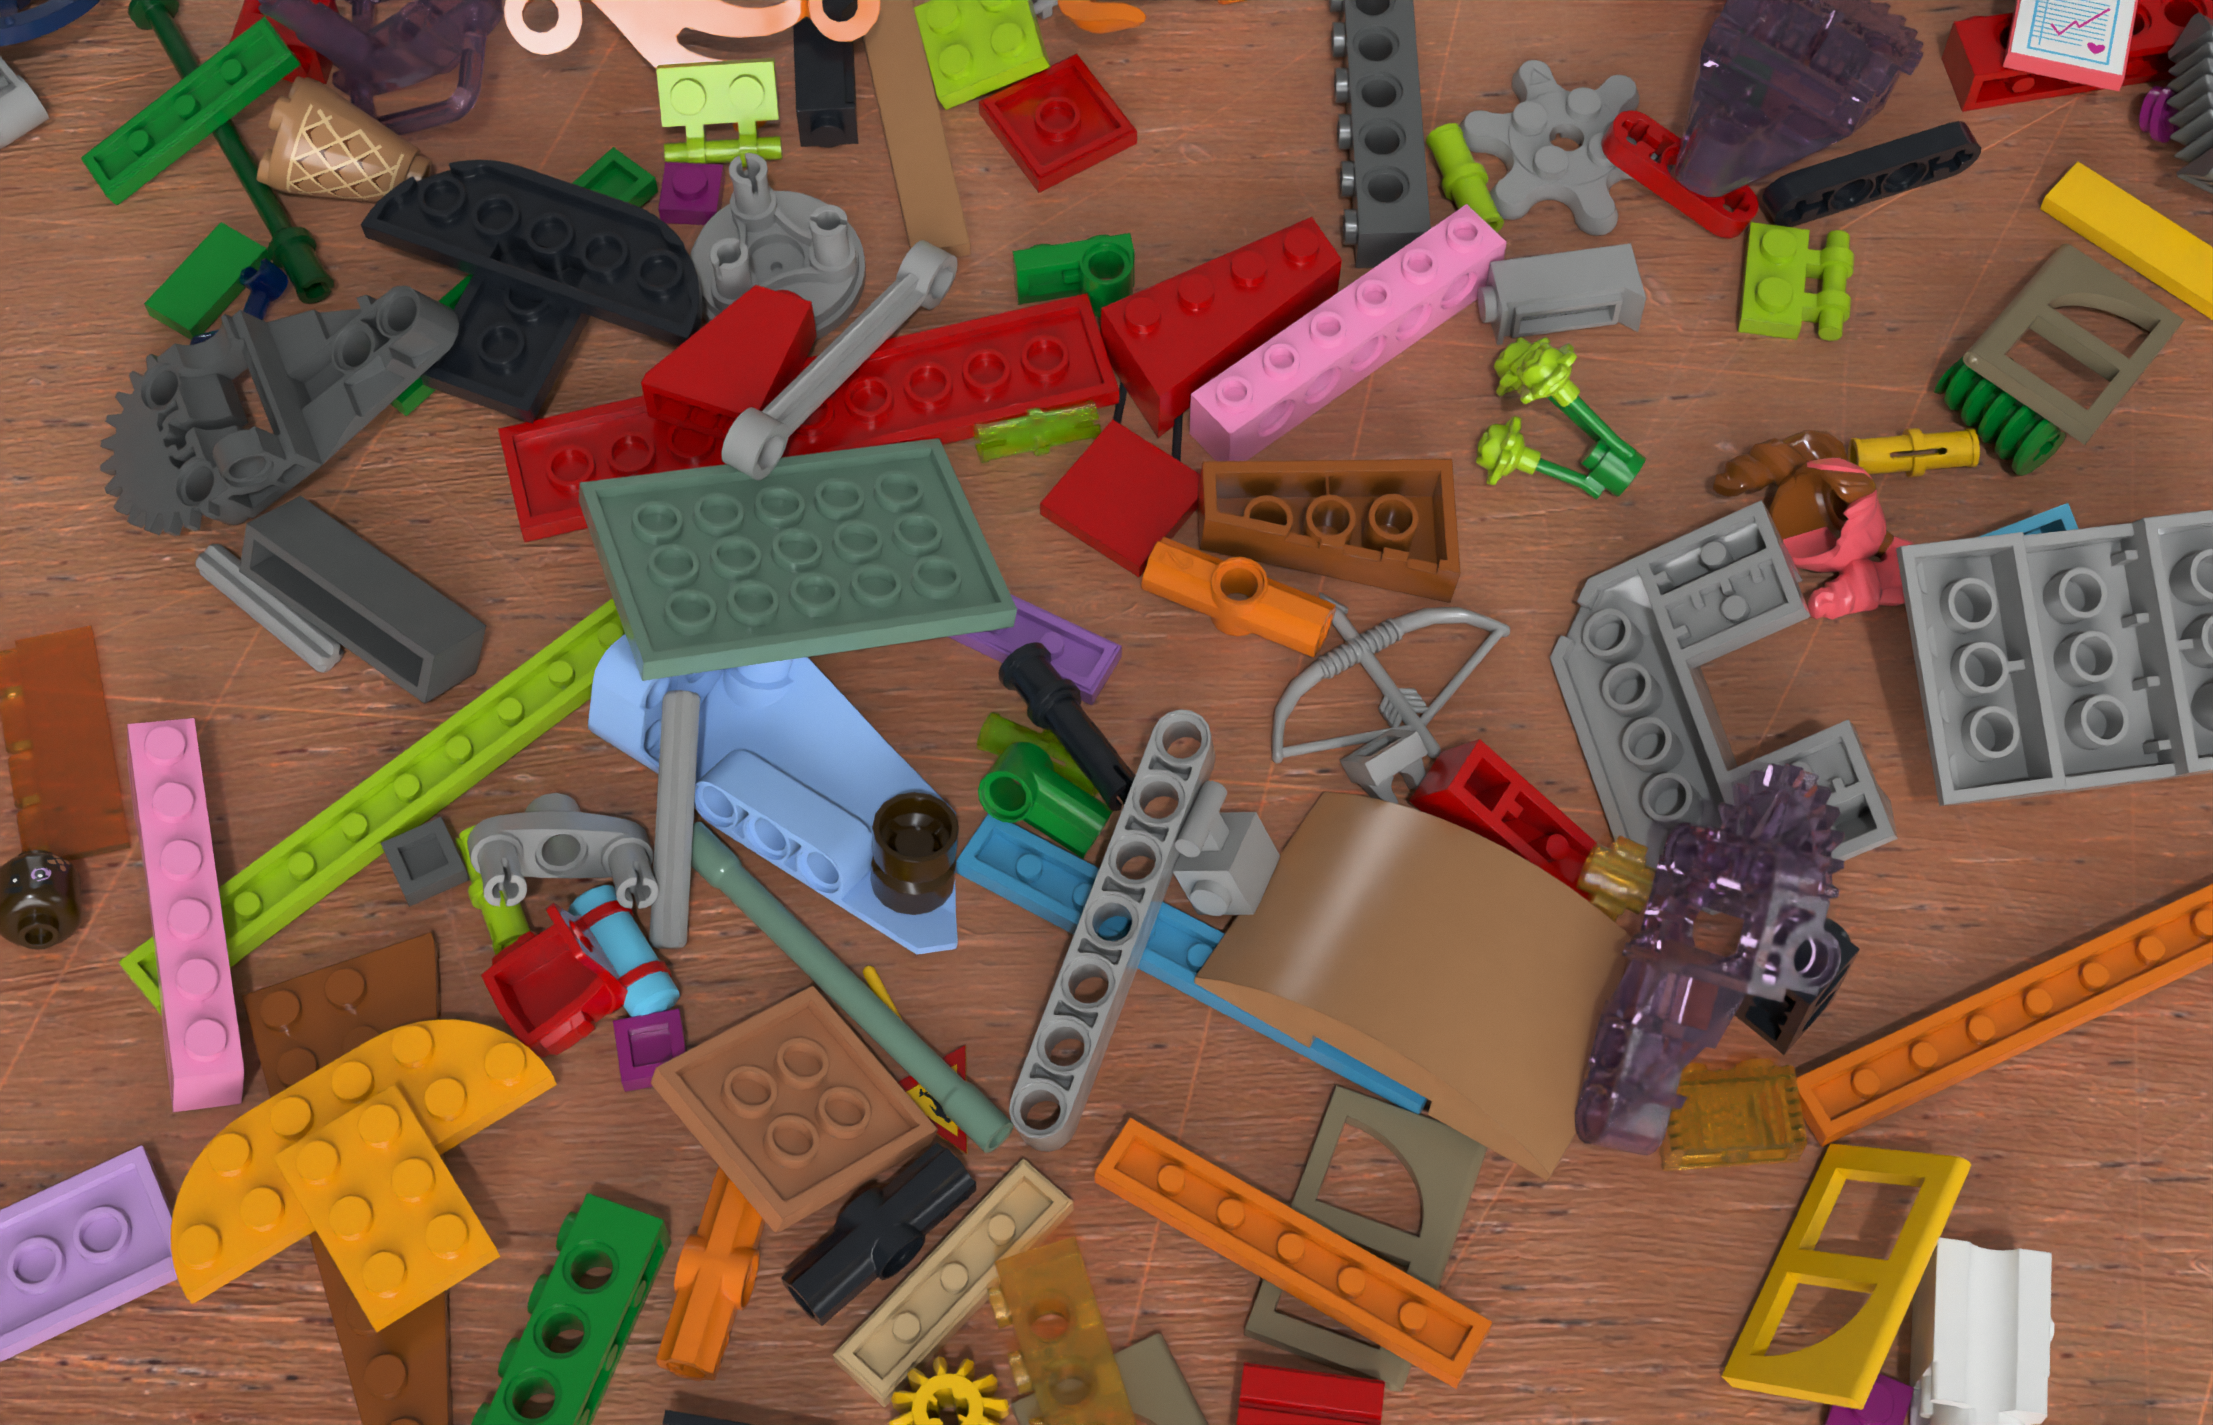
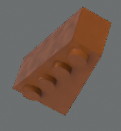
M1452 459L1202 461L1198 486L1200 549L1235 557L1250 558L1262 563L1447 603L1451 602L1461 575Z

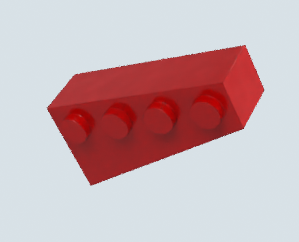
M1313 217L1295 223L1101 308V336L1112 369L1157 438L1174 427V419L1190 408L1191 393L1338 293L1342 259Z

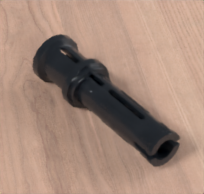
M1038 642L1025 644L1016 649L1002 663L998 672L999 680L1008 690L1017 691L1028 706L1027 715L1037 727L1050 729L1081 771L1098 790L1107 806L1112 811L1121 810L1122 804L1117 799V796L1125 804L1135 778L1134 772L1127 766L1108 739L1080 705V690L1072 680L1063 679L1052 666L1049 650L1042 643Z

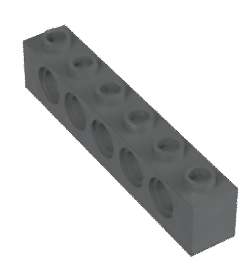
M1329 0V12H1339L1340 22H1332V57H1342L1343 68H1335L1334 98L1335 103H1345L1346 114H1338L1337 146L1338 149H1348L1349 161H1341L1340 194L1341 197H1351L1352 209H1344L1343 242L1344 245H1354L1356 268H1374L1431 229L1413 0Z

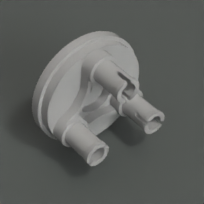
M746 153L747 170L743 171L742 161L737 156L729 166L730 179L734 189L730 198V204L719 210L705 224L690 254L702 293V317L707 323L710 322L754 285L775 291L789 290L798 294L803 299L812 302L817 334L815 340H818L839 327L854 311L862 296L866 280V264L860 239L849 224L845 211L840 207L828 205L815 197L798 192L773 191L768 184V168L763 157L753 153Z

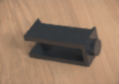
M857 0L822 1L823 11L828 18L836 22L848 21L855 15L858 8ZM805 17L793 26L796 114L801 147L820 146L830 148L844 144H858L853 41L838 42L829 39L818 30L810 18Z

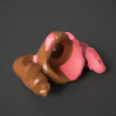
M1804 430L1782 441L1773 438L1757 443L1752 447L1748 455H1740L1725 464V472L1715 476L1713 490L1717 494L1733 497L1739 496L1746 491L1758 492L1769 484H1773L1778 488L1769 508V514L1795 566L1819 573L1839 572L1837 578L1826 582L1824 588L1816 589L1811 594L1808 601V610L1811 617L1815 619L1825 617L1833 620L1857 612H1870L1877 609L1878 605L1897 606L1904 604L1905 600L1896 548L1914 545L1913 542L1893 536L1886 530V520L1877 498L1876 485L1872 477L1862 467L1847 461L1848 458L1843 443L1827 431ZM1872 556L1880 558L1881 562H1874L1869 559Z

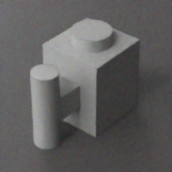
M1215 781L1204 782L1175 842V847L1180 852V855L1172 872L1198 915H1252L1255 913L1280 859V854L1256 812H1219L1227 796V790L1223 785Z

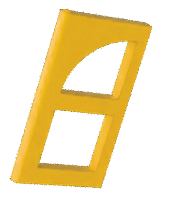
M1830 1143L1722 1373L1725 1381L1733 1388L1862 1410L1969 1173L1971 1163L1959 1156ZM1846 1179L1921 1187L1888 1260L1814 1250ZM1798 1283L1872 1293L1862 1309L1845 1326L1826 1339L1799 1351L1765 1356Z

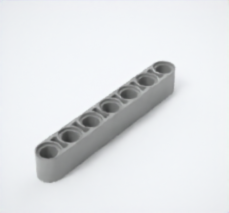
M1179 709L1169 712L1159 719L1152 731L1013 1091L1009 1106L1011 1122L1024 1142L1035 1150L1045 1152L1058 1150L1071 1140L1077 1129L1173 876L1172 870L1180 855V852L1175 847V842L1203 783L1209 781L1214 768L1216 755L1209 725L1202 716L1193 711ZM1179 738H1194L1201 743L1198 751L1191 757L1175 758L1167 753L1171 743ZM1157 797H1171L1178 802L1174 813L1165 818H1151L1144 813L1148 803ZM1145 856L1155 861V867L1145 878L1134 880L1128 879L1121 874L1124 864L1133 857ZM1120 916L1132 922L1130 931L1120 940L1107 941L1098 936L1101 924L1108 918ZM1087 978H1102L1109 983L1104 997L1097 1002L1081 1003L1074 998L1077 986ZM1077 1039L1085 1044L1083 1055L1073 1065L1058 1066L1050 1060L1052 1050L1062 1040ZM1051 1101L1060 1105V1116L1051 1127L1037 1130L1027 1126V1115L1030 1109L1037 1103Z

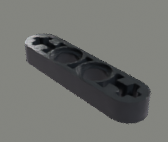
M1950 122L1790 172L1781 176L1766 188L1762 195V202L1776 225L1794 227L1957 175L1969 168L1981 154V147L1965 122Z

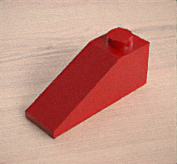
M1481 739L1441 752L1409 800L1424 813L1449 821L1505 847L1566 884L1593 905L1620 864Z

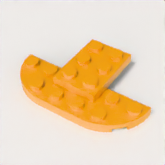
M454 1019L428 1020L403 1025L368 1040L249 1110L220 1131L202 1150L184 1178L177 1195L171 1223V1253L175 1272L185 1296L191 1304L196 1303L316 1230L376 1332H379L501 1257L440 1155L556 1086L557 1083L553 1074L530 1048L503 1031L471 1021Z

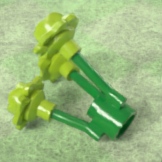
M1520 337L1516 340V343L1509 344L1500 353L1499 358L1494 364V369L1501 379L1496 393L1501 397L1505 393L1515 390L1521 395L1520 400L1523 404L1530 403L1536 399L1548 398L1584 431L1594 443L1581 461V464L1589 469L1587 475L1581 474L1540 458L1541 452L1526 447L1523 434L1520 433L1522 428L1521 418L1514 416L1505 425L1493 424L1488 426L1478 443V457H1476L1475 462L1488 470L1486 483L1496 485L1502 476L1511 474L1515 469L1530 475L1538 471L1577 486L1594 499H1598L1605 489L1615 497L1620 496L1639 473L1646 461V457L1622 440L1578 396L1580 389L1569 379L1572 364L1577 358V355L1573 352L1574 347L1568 343L1558 350L1549 345L1551 341L1547 337L1539 339L1533 344Z

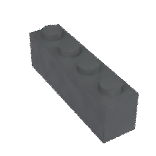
M298 496L246 523L239 572L424 704L476 673L486 625L302 496Z

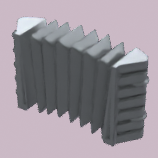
M2198 13L2190 19L2174 47L2168 51V59L2176 63L2168 72L2177 78L2170 82L2167 87L2178 94L2167 100L2166 103L2179 111L2169 118L2168 121L2181 128L2173 133L2170 138L2186 146L2177 152L2174 157L2189 163L2177 171V177L2213 194V19Z

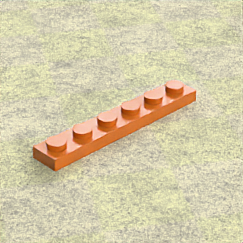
M1132 1118L1128 1120L1095 1171V1183L1455 1389H1457L1490 1332L1492 1321Z

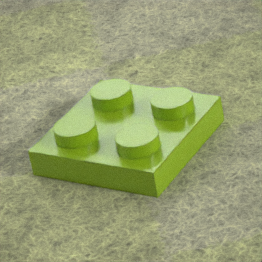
M931 0L914 7L937 98L945 110L1051 67L1032 0Z

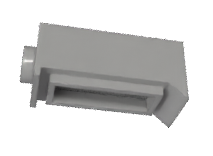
M1631 243L1490 262L1486 287H1479L1478 308L1483 323L1491 322L1497 345L1503 344L1504 336L1517 338L1614 325L1618 322L1638 332L1646 302L1644 288Z

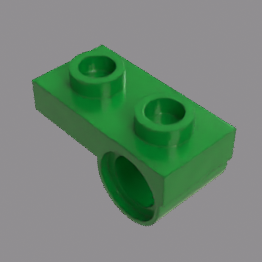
M1131 234L1096 235L1087 240L1056 245L1038 244L1029 249L1013 251L1014 287L1018 305L1087 293L1094 315L1101 318L1102 307L1133 294L1135 251ZM1102 278H1111V280H1102Z

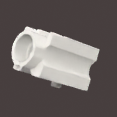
M1939 1238L1913 1296L1910 1386L1914 1387L1915 1390L1910 1402V1425L2041 1424L2046 1419L2048 1377L2050 1376V1342L2053 1338L2055 1325L2051 1318L2052 1253L2020 1248L2015 1250H1990L1973 1245L1969 1241Z

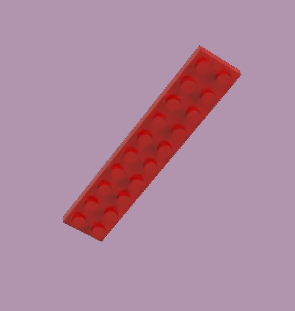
M1088 294L887 339L788 437L787 445L781 458L939 438L942 445L1119 404V388ZM819 355L806 358L799 374ZM644 395L534 420L533 424L525 422L498 429L524 542L588 528L579 504L580 482L726 465L722 460L724 440L648 417Z

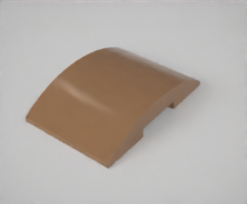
M1323 792L1280 854V859L1255 913L1237 916L1196 975L1194 983L1294 1038L1295 1041L1310 1048L1317 1037L1429 1099L1432 1102L1428 1115L1548 1181L1664 987L1668 975L1626 931L1596 906L1546 871L1505 847L1449 821L1407 806L1360 795Z

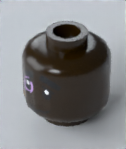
M30 850L20 853L0 867V935L4 939L18 946L40 950L62 943L76 933L82 922L80 874L72 863L49 851Z

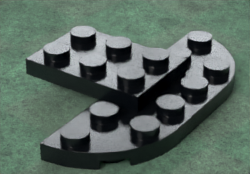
M466 160L449 163L450 170L434 174L418 182L412 176L381 198L361 223L365 237L473 275L453 310L459 322L456 340L451 349L420 376L423 385L532 424L590 316L676 346H680L700 329L703 309L698 275L684 243L665 222L645 209L522 166L494 160Z

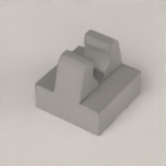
M1390 729L1344 757L1340 762L1351 783H1358L1371 798L1398 804L1397 797L1393 793L1391 786L1394 779L1393 775L1400 773L1408 788L1416 790L1426 776L1422 757L1429 753L1417 731Z

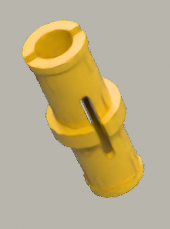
M1919 428L1905 429L1900 436L1870 439L1851 438L1848 446V462L1862 467L1868 474L1906 472V476L1909 478L1921 477L1924 475L1925 470L1965 466L1970 468L1977 467L1980 457L1979 439L1975 429L1923 434ZM1937 449V452L1932 454L1890 457L1892 452Z

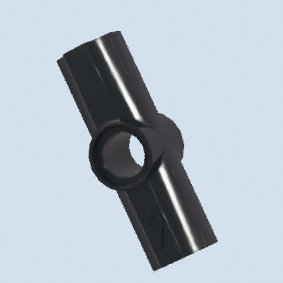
M936 1142L884 1189L881 1190L878 1187L871 1188L849 1204L838 1217L834 1225V1232L781 1277L783 1285L802 1310L811 1319L823 1326L876 1278L879 1277L881 1280L889 1279L906 1267L923 1247L926 1239L925 1235L977 1191L976 1182L969 1175L960 1160L948 1148L945 1149Z

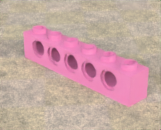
M1467 204L1191 393L1189 434L1215 461H1247L1477 300L1479 287H1486L1490 262L1504 260L1507 242Z

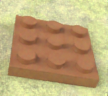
M813 985L656 1067L651 1080V1085L775 1234L931 1145L938 1130Z

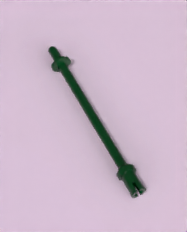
M132 0L128 7V15L140 29H153L181 80L198 68L200 65L173 20L178 13V0ZM230 118L212 134L272 236L267 249L269 257L274 265L284 269L300 301L307 304L317 303L330 295L331 290L329 288H334V281L327 274L315 253L317 246L315 239L306 228L293 227L270 186L257 181L259 166Z

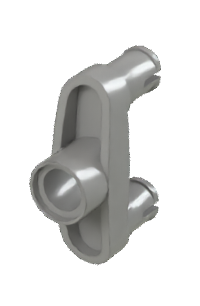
M544 794L534 799L523 813L487 818L474 827L467 840L471 864L481 874L484 898L493 906H500L501 897L499 891L503 892L506 907L519 904L527 893V883L524 877H612L619 904L632 909L633 904L631 893L634 894L638 909L651 906L659 894L658 883L651 869L653 850L644 828L636 822L627 819L583 813L577 802L565 794Z

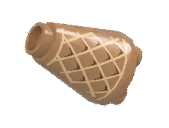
M298 76L291 87L288 98L279 96L269 122V129L278 132L273 150L267 148L263 154L257 171L258 182L269 185L271 189L282 193L378 202L390 190L414 176L416 182L429 177L432 160L420 156L419 148L320 81L310 77L302 78Z

